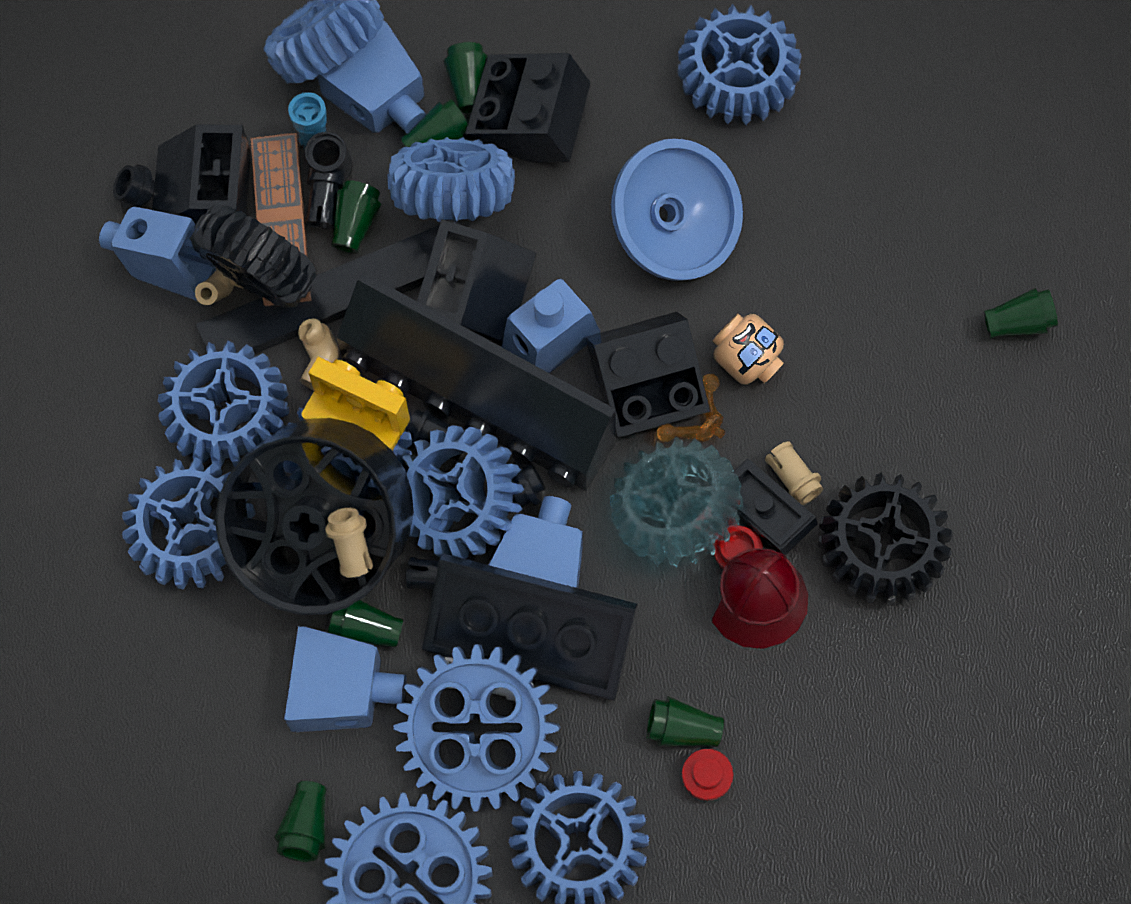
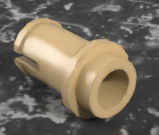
M787 441L771 450L772 454H768L765 457V462L771 466L789 490L788 493L800 504L805 505L811 502L823 491V487L820 484L821 476L818 473L812 474L790 442Z
M354 508L339 509L329 515V523L325 529L326 535L334 541L341 574L345 577H358L366 574L368 569L373 567L363 533L366 528V520Z

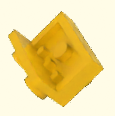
M318 356L308 372L314 392L301 413L303 420L333 418L354 423L375 434L393 451L410 421L406 398L403 397V392L389 382L378 380L377 383H373L361 377L356 368L342 360L336 359L331 363Z

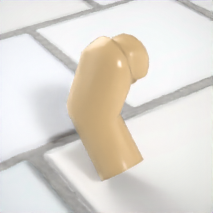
M216 270L207 280L196 286L195 297L199 303L210 305L227 297L232 292L234 286L238 288L243 287L238 286L234 281Z
M308 319L300 325L298 330L299 338L303 341V345L311 359L300 378V382L314 391L308 372L319 356L333 363L334 360L339 359L340 351L329 327L317 319Z

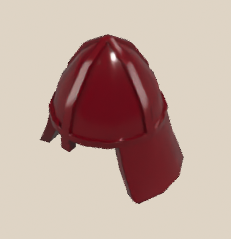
M754 548L740 552L726 564L720 583L722 599L712 617L713 625L725 638L742 647L765 649L784 643L799 630L807 615L808 592L802 575L785 555L770 549Z

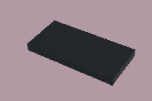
M443 553L439 559L422 650L453 658V648L460 647L466 658L470 659L474 645L481 644L484 658L489 659L495 647H501L503 653L502 662L507 664L515 655H520L521 662L518 671L523 674L535 667L538 671L534 680L615 700L638 603Z

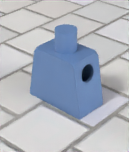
M384 20L381 29L377 31L375 38L367 42L366 47L358 50L354 57L346 59L340 66H335L326 74L322 73L317 76L320 90L324 97L371 132H380L395 121L408 134L426 115L417 105L424 97L422 76Z
M132 207L127 210L121 224L108 221L101 229L99 236L100 246L114 251L130 275L197 301L195 297L196 286L207 280L216 271L215 268L210 266L209 262L200 257V254L192 246L190 237L195 231V223L191 218Z
M558 279L511 313L506 321L502 348L551 373L587 345V336L598 334L600 330L589 308L564 280Z
M545 496L538 518L524 514H515L511 520L513 527L505 532L489 565L578 588L583 549V531L566 526L572 505L564 499Z
M298 626L284 720L292 732L370 727L373 722L375 702L389 704L404 703L406 675L379 672L381 658L377 647L371 644Z

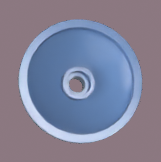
M665 139L643 147L628 159L620 170L614 184L611 213L616 235L628 256L648 273L673 281L699 278L717 269L725 262L735 248L743 220L741 194L736 180L727 165L707 147L685 139ZM660 207L665 208L668 213L666 222L660 218Z

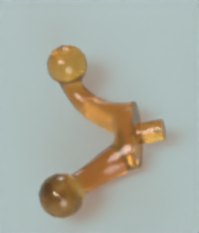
M709 373L702 378L710 412L705 413L707 420L702 426L673 427L671 424L661 425L657 429V436L662 442H670L675 437H686L705 442L713 435L720 439L725 435V430L720 428L724 417L718 412L713 401V392L720 385L719 378L715 374Z

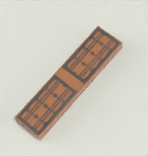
M297 133L251 138L256 218L260 223L271 227L273 231L285 237L288 242L297 246L301 253L308 256ZM311 290L305 299L302 298L300 302L312 301ZM262 298L264 306L274 305L270 301Z

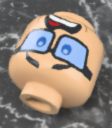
M737 314L712 340L717 346L713 354L715 361L738 383L743 385L752 383L757 378L766 383L784 363L777 357L784 346L782 337L756 314H750L744 318Z

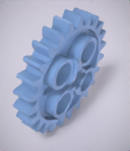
M481 644L474 645L470 659L466 658L460 647H455L452 654L453 663L449 664L442 655L438 654L434 656V664L437 669L435 673L424 667L417 669L419 677L424 682L422 686L410 683L405 685V690L414 699L412 703H398L396 706L398 710L408 715V721L394 725V730L408 733V740L396 746V750L412 752L413 758L403 768L405 771L418 767L422 770L423 773L416 784L418 788L431 781L436 784L433 800L437 801L448 791L452 793V808L454 809L461 805L465 797H470L473 812L480 810L483 797H488L494 809H498L502 803V792L505 791L512 800L517 801L521 798L517 785L519 782L532 789L537 785L534 776L530 772L532 769L543 772L549 770L550 766L540 755L542 752L551 753L557 751L558 746L546 740V734L559 731L560 725L547 722L546 715L556 710L558 705L542 703L541 697L550 689V686L546 684L534 688L531 681L536 676L538 670L534 667L523 674L518 671L521 662L520 655H515L505 664L502 662L503 653L501 647H495L489 659L484 658ZM447 687L458 689L464 696V709L459 715H448L440 707V695ZM496 688H507L515 696L516 706L512 714L501 716L492 710L490 696ZM475 713L480 714V721L482 723H520L522 731H489L481 735L480 741H476L474 732H435L432 725L435 722L467 723L474 720ZM445 739H454L461 743L464 748V760L460 766H448L440 758V745ZM494 740H507L515 748L516 757L511 766H498L490 758L489 750Z
M401 793L398 807L392 809L388 801L381 797L379 803L381 813L376 815L363 806L360 809L365 822L361 826L348 820L344 823L351 835L349 840L333 838L332 840L336 849L342 853L341 857L325 859L326 866L337 872V876L323 880V885L326 889L338 891L339 893L327 901V904H430L410 884L406 883L401 889L399 888L401 882L396 872L373 854V850L376 847H380L388 853L407 873H412L417 868L416 875L420 884L432 895L438 897L444 904H476V899L491 898L492 894L489 888L479 884L480 880L492 877L493 872L491 867L477 865V862L489 855L487 846H471L480 836L478 828L474 827L462 832L461 829L466 821L465 813L461 811L451 819H448L449 806L447 801L443 800L434 811L430 810L427 794H422L417 806L414 807L410 806L406 793ZM409 830L420 835V843L412 852L405 854L393 849L394 839L401 832ZM442 864H452L459 870L456 882L445 888L434 885L431 882L434 869ZM376 869L385 873V883L377 892L364 893L359 890V879L366 871Z

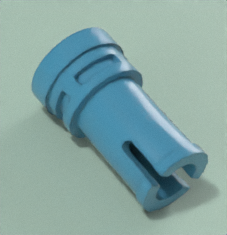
M306 92L295 96L289 104L288 113L295 130L299 133L301 146L304 145L303 148L305 150L307 142L313 135L319 132H327L325 127L327 111L323 99L317 94Z

